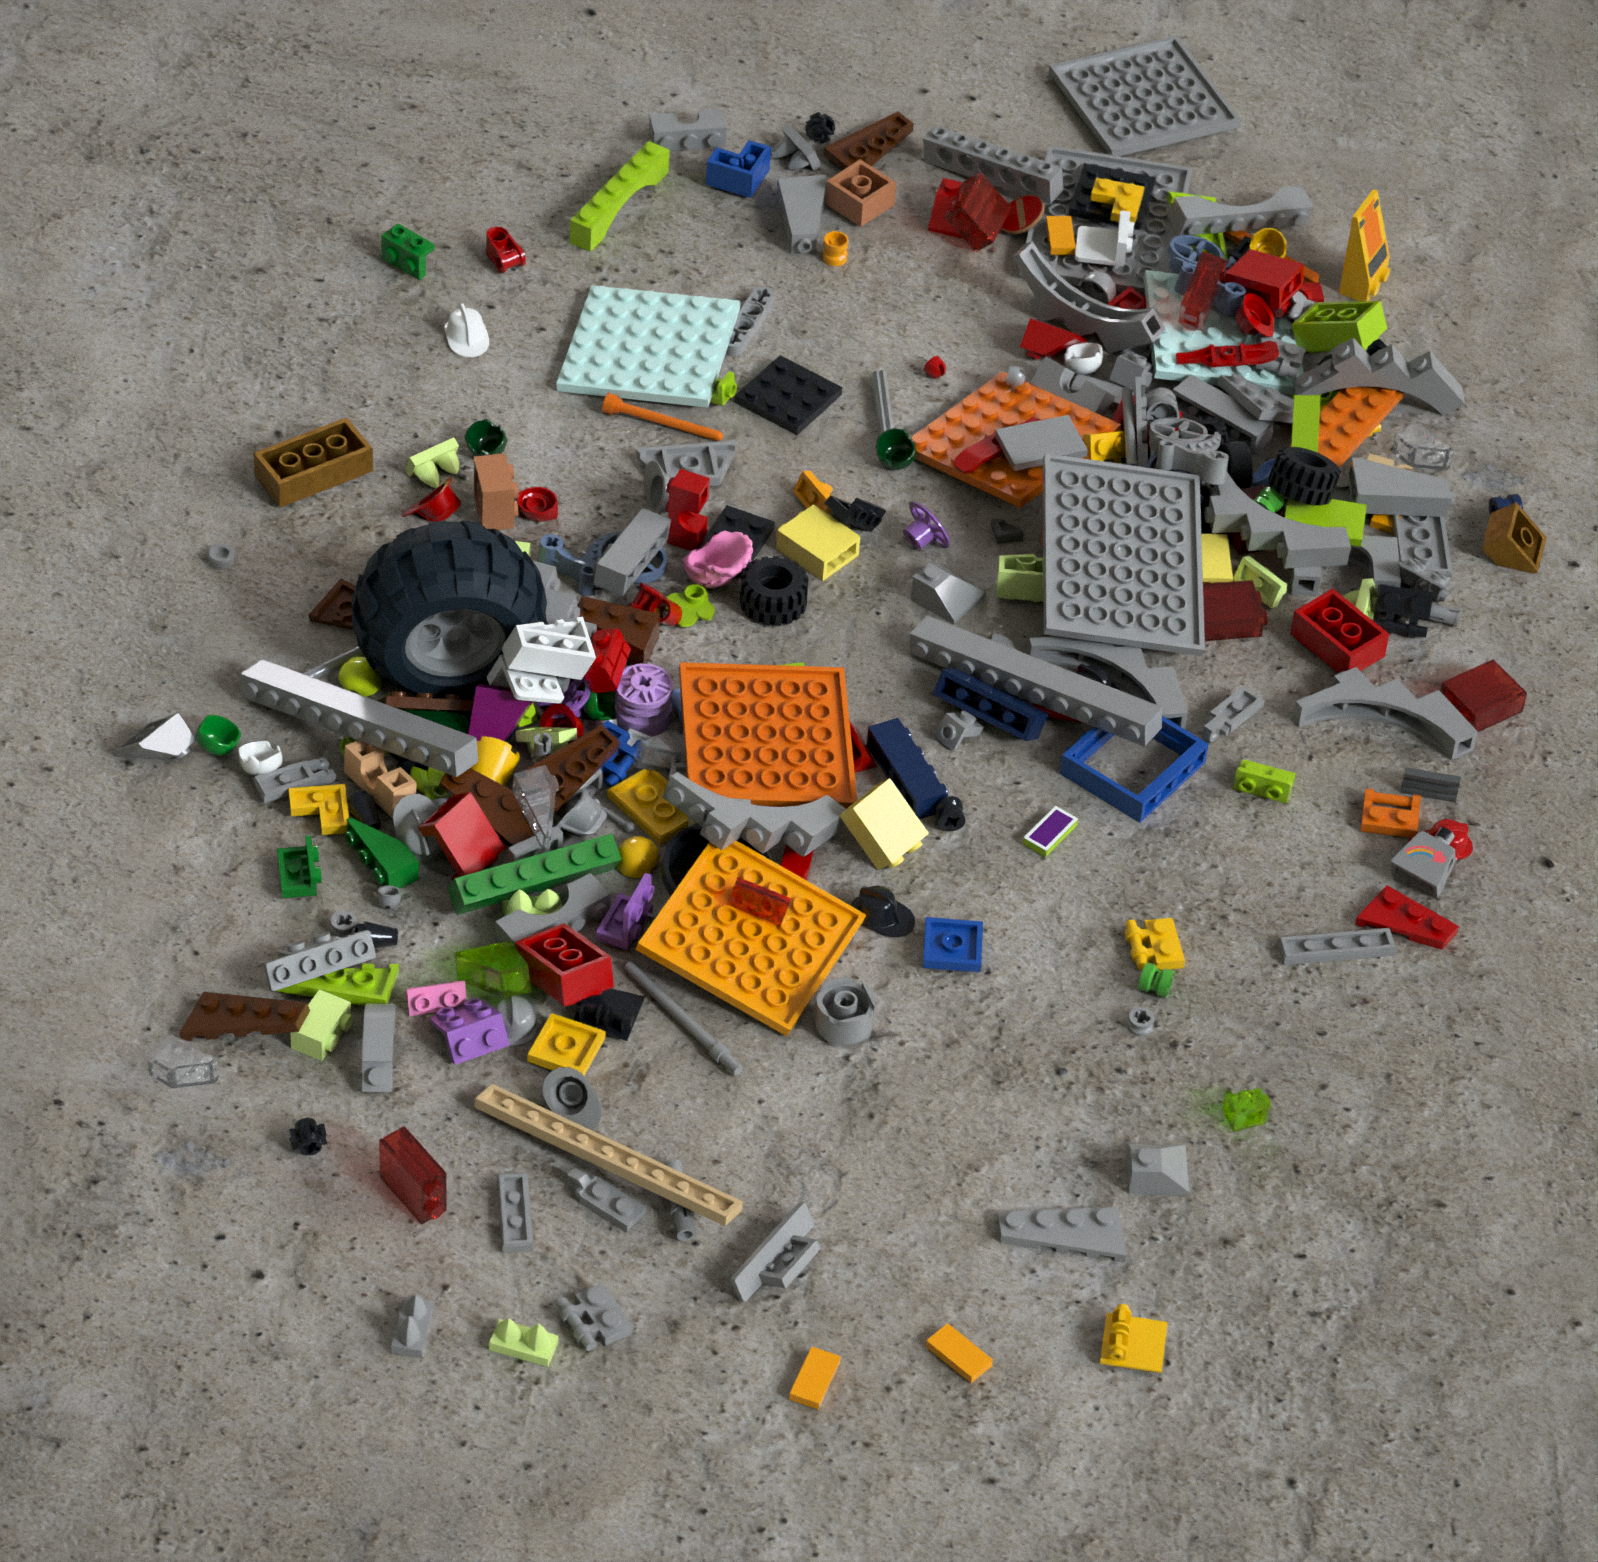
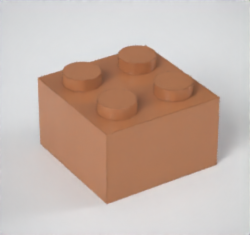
M860 159L827 180L825 204L862 227L895 205L896 182Z
M505 453L474 457V499L481 526H485L486 529L502 530L514 528V517L519 515L517 501H514V498L519 497L517 481H512L514 479L513 464H508Z

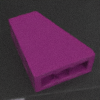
M483 683L476 686L468 735L476 737V741H480L481 736H487L506 742L534 701L516 699L509 688L490 686Z

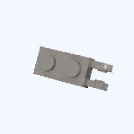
M319 757V759L316 758L307 762L306 760L269 773L257 775L253 778V783L263 802L267 803L289 796L288 788L323 786L335 782L334 780L337 776L334 770L328 769L330 765L328 760Z

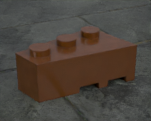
M581 596L577 605L580 608L579 617H583L585 622L596 624L597 631L611 628L619 629L624 637L623 640H626L631 648L627 662L632 665L639 663L648 664L659 638L660 614Z

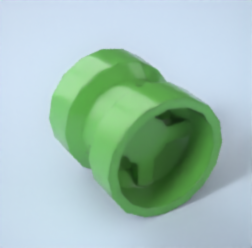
M1272 487L1263 488L1258 497L1253 499V501L1273 513L1279 511L1284 505L1283 496Z
M1146 962L1140 977L1138 990L1145 992L1151 990L1156 992L1157 996L1167 998L1175 971L1168 968L1161 970L1155 964Z

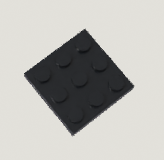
M1084 163L1069 207L1068 216L1119 226V222L1111 221L1114 205L1091 201L1095 179L1101 178L1122 183H1132L1144 186L1143 198L1134 225V229L1141 230L1155 187L1156 177Z
M779 355L735 394L734 403L798 435L842 395V387Z

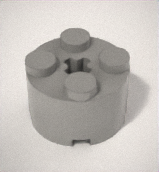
M847 977L832 979L822 986V990L816 998L815 1027L818 1033L826 1039L828 1045L832 1047L851 1045L870 1037L875 1010L873 991L863 982L860 985L854 983L852 978Z

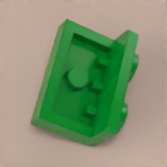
M400 224L394 225L381 235V258L418 280L426 276V255L435 249V244Z
M311 835L305 836V846L277 848L282 898L317 896V884L322 883L321 867H315V862H319L318 845H312Z

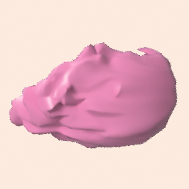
M722 531L719 534L713 535L711 540L702 548L690 551L682 559L684 563L683 568L689 579L695 584L711 589L724 586L734 579L743 568H746L747 563L751 561L753 553L752 541L747 535H743L742 532Z

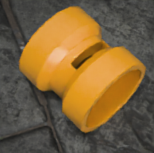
M832 231L824 236L822 259L827 265L841 266L846 263V249L848 248L849 239L846 234Z

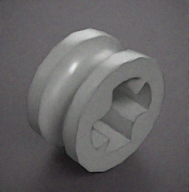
M342 910L332 915L331 932L334 936L342 938L355 933L357 919L354 913Z
M1146 1007L1132 1009L1129 1013L1127 1024L1129 1031L1137 1036L1150 1034L1155 1020L1154 1013ZM1138 1020H1144V1023H1138Z

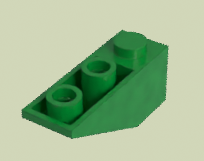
M351 817L347 818L345 839L351 848L354 847L362 864L364 866L368 865L372 870L374 879L379 885H391L400 889L419 881V861L404 842Z

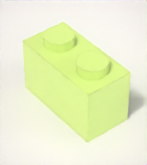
M319 989L308 1004L310 1012L299 1032L290 1033L291 1049L323 1061L329 1051L333 1052L341 1034L350 1029L353 1016L351 1015V1002Z

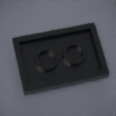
M726 505L697 549L702 548L711 540L713 535L719 534L722 531L742 532L743 535H747L752 541L753 553L751 561L747 563V565H751L774 531L775 522ZM742 571L735 577L741 578Z

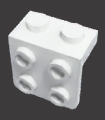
M1120 211L1118 230L1080 226L1077 233L1075 260L1084 263L1124 267L1126 253H1131L1133 238H1128L1133 237L1134 222H1129L1130 212Z
M504 655L499 656L486 677L490 686L510 687L513 696L518 700L561 703L564 699L556 676L508 669Z

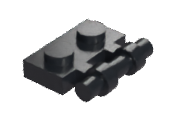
M1380 583L1376 611L1386 612L1385 620L1374 618V622L1390 635L1391 632L1406 634L1408 638L1415 639V636L1426 638L1428 627L1418 626L1417 623L1418 618L1429 619L1434 592ZM1394 614L1410 616L1409 624L1393 622Z

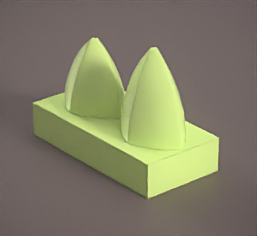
M453 437L410 457L404 470L410 478L416 475L425 484L437 488L439 486L437 465L449 473H458L459 459L456 452L459 445Z
M1250 556L1242 558L1233 580L1270 608L1277 607L1282 596L1287 592V584L1271 573L1269 568L1262 566Z
M1373 578L1362 579L1360 589L1351 591L1343 595V597L1374 621L1378 592Z
M530 727L516 731V741L526 742L530 755L534 752V736L537 733H540V741H542V732L551 735L552 753L568 745V741L577 739V728Z
M519 889L510 900L502 901L504 917L518 909L530 914L546 915L556 912L563 907L559 892L555 893L550 889H546L538 896L531 897Z
M499 1319L489 1341V1350L548 1367L558 1345V1335L548 1333L540 1323L530 1328L516 1324L511 1319Z

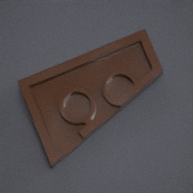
M341 578L309 613V620L311 622L353 629L351 601L355 585Z

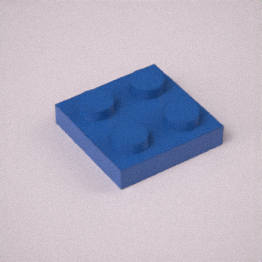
M926 917L923 968L981 972L983 921Z

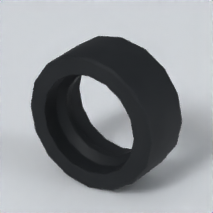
M1245 442L1223 444L1220 451L1229 456L1228 474L1242 491L1249 490L1252 485L1253 466L1248 445Z

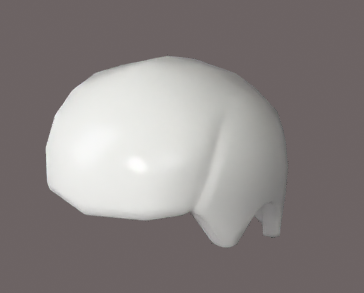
M1097 343L1071 345L1067 347L1064 354L1066 368L1075 372V374L1087 375L1095 372L1102 365L1103 361L1102 346Z
M268 741L251 742L238 748L240 765L250 775L257 776L269 773L282 765L280 747L276 746V750H274Z

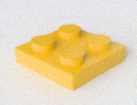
M551 1013L527 1055V1062L550 1070H555L559 1067H570L578 1070L585 1076L605 1040L606 1031Z

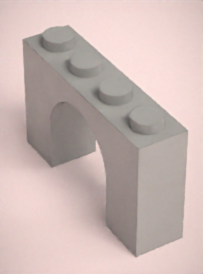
M1363 535L1361 547L1351 545L1348 562L1361 567L1369 579L1373 578L1378 593L1380 583L1400 586L1401 577L1400 565H1398L1397 537ZM1320 567L1289 568L1291 595L1318 596L1321 580Z

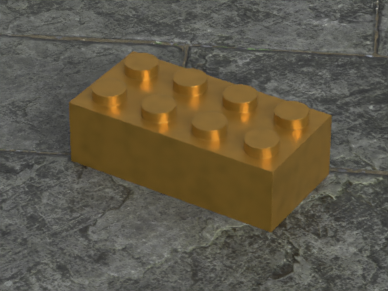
M347 417L254 452L255 477L280 508L373 472V448Z

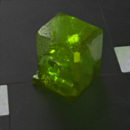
M1261 1088L1243 1090L1236 1094H1233L1231 1090L1225 1091L1222 1112L1233 1132L1266 1124L1268 1111L1271 1110V1102L1266 1093L1263 1094Z

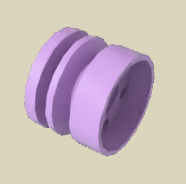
M642 663L631 665L624 669L618 689L615 691L614 719H617L618 727L625 731L631 728L651 737L659 735L668 728L671 723L673 680L668 672L653 664Z

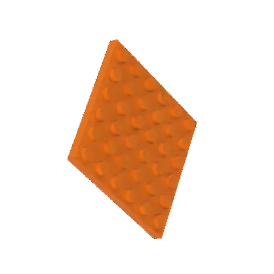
M1002 371L911 438L915 441L917 448L915 459L1022 508L1043 492L1042 466L1013 471L1004 452H1002L994 460L989 459L974 472L964 474L955 468V457L967 447L995 433L996 429L1019 425L1032 417L1038 420H1045L1069 415L1082 440L1083 434L1122 431L1121 424L1026 381L1020 386L1006 385L1008 373Z
M680 662L678 670L686 777L689 780L727 798L750 799L751 804L758 806H799L814 802L826 795L846 809L857 801L844 667Z

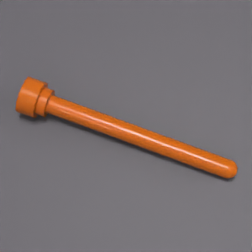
M607 393L603 402L602 412L609 415L621 412L711 440L721 441L723 438L721 431L624 403L623 399H619L618 395Z

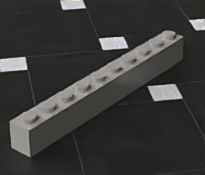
M928 615L910 633L911 655L947 669L957 668L997 689L1145 747L1162 728L1161 706Z
M263 659L241 673L243 698L458 777L478 762L476 737Z

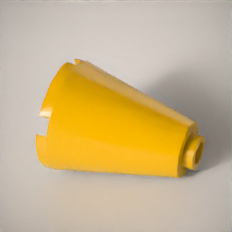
M481 736V740L477 741L478 762L470 768L506 786L519 765L520 754L517 752L515 755L511 751L512 746L507 742L497 738Z

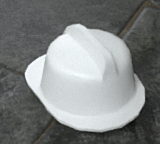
M463 303L460 304L459 309L450 314L448 322L445 324L448 344L451 350L459 356H480L489 347V337L485 324L478 311L465 308Z

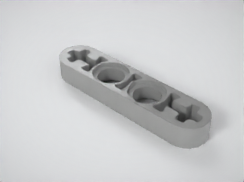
M765 286L757 287L745 301L739 311L726 351L727 355H741L747 348L774 305L775 294L771 288ZM748 312H757L759 314L749 315ZM738 327H747L749 330H739Z

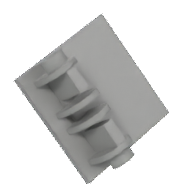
M1413 558L1398 564L1402 566L1400 570L1401 582L1413 587L1420 576L1414 589H1419L1423 580H1427L1423 590L1427 591L1432 583L1429 591L1434 592L1433 599L1437 602L1439 600L1444 602L1449 595V592L1445 590L1455 586L1449 582L1451 579L1449 576L1439 571H1436V573L1430 572L1426 569L1427 565L1418 559Z

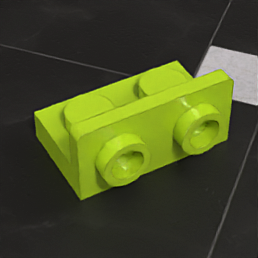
M1242 759L1240 767L1236 770L1233 789L1287 804L1296 773Z

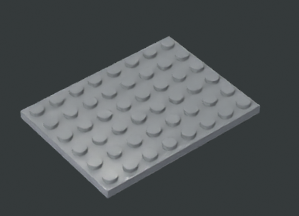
M1048 145L1045 161L1062 167L1063 191L1051 204L1043 202L1045 205L1044 213L1041 219L1029 229L1026 243L1033 242L1047 263L1071 285L1079 286L1080 281L1087 273L1098 270L1111 276L1116 284V292H1123L1130 286L1145 296L1143 277L1146 270L1173 273L1169 267L1171 258L1168 255V248L1171 240L1179 235L1167 216L1170 205L1166 198L1169 191L1188 194L1193 168ZM1084 163L1156 177L1155 187L1141 230L1134 229L1133 237H1128L1133 238L1131 253H1126L1124 267L1078 262L1075 260V255H1050L1046 216H1068L1069 207ZM1071 216L1075 245L1080 226L1118 230L1117 225Z
M1045 453L1042 459L1044 634L1202 656L1205 651L1200 475Z

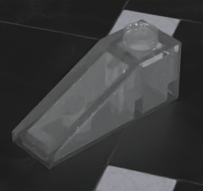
M546 765L514 773L512 791L543 853L550 851L556 791L559 790L556 776L550 774Z

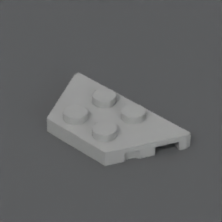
M737 441L637 448L636 456L645 467L650 461H657L663 473L674 478L681 468L709 477L710 486L721 485L736 453Z

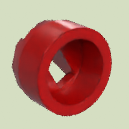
M934 356L925 364L924 371L930 377L937 379L946 373V365L939 356Z

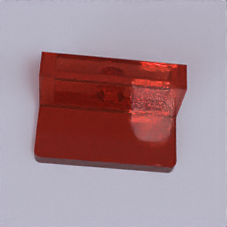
M737 877L727 905L781 926L791 898Z

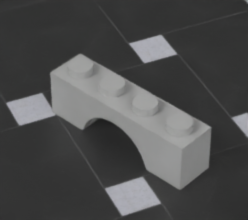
M589 873L567 884V902L558 911L546 915H535L518 909L495 921V941L516 962V941L563 923L577 932L582 927L605 917L610 908L611 894Z

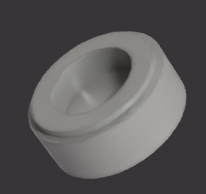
M218 544L208 550V563L214 569H228L235 562V552L228 545Z

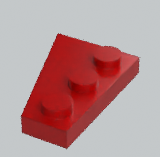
M1388 885L1356 917L1355 925L1364 928L1366 924L1378 928H1390L1391 932L1406 935L1409 941L1441 950L1453 939L1459 928L1455 923Z

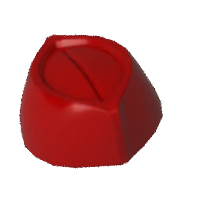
M530 487L521 491L519 497L516 498L520 512L532 521L543 522L557 519L558 517L557 496L550 489Z

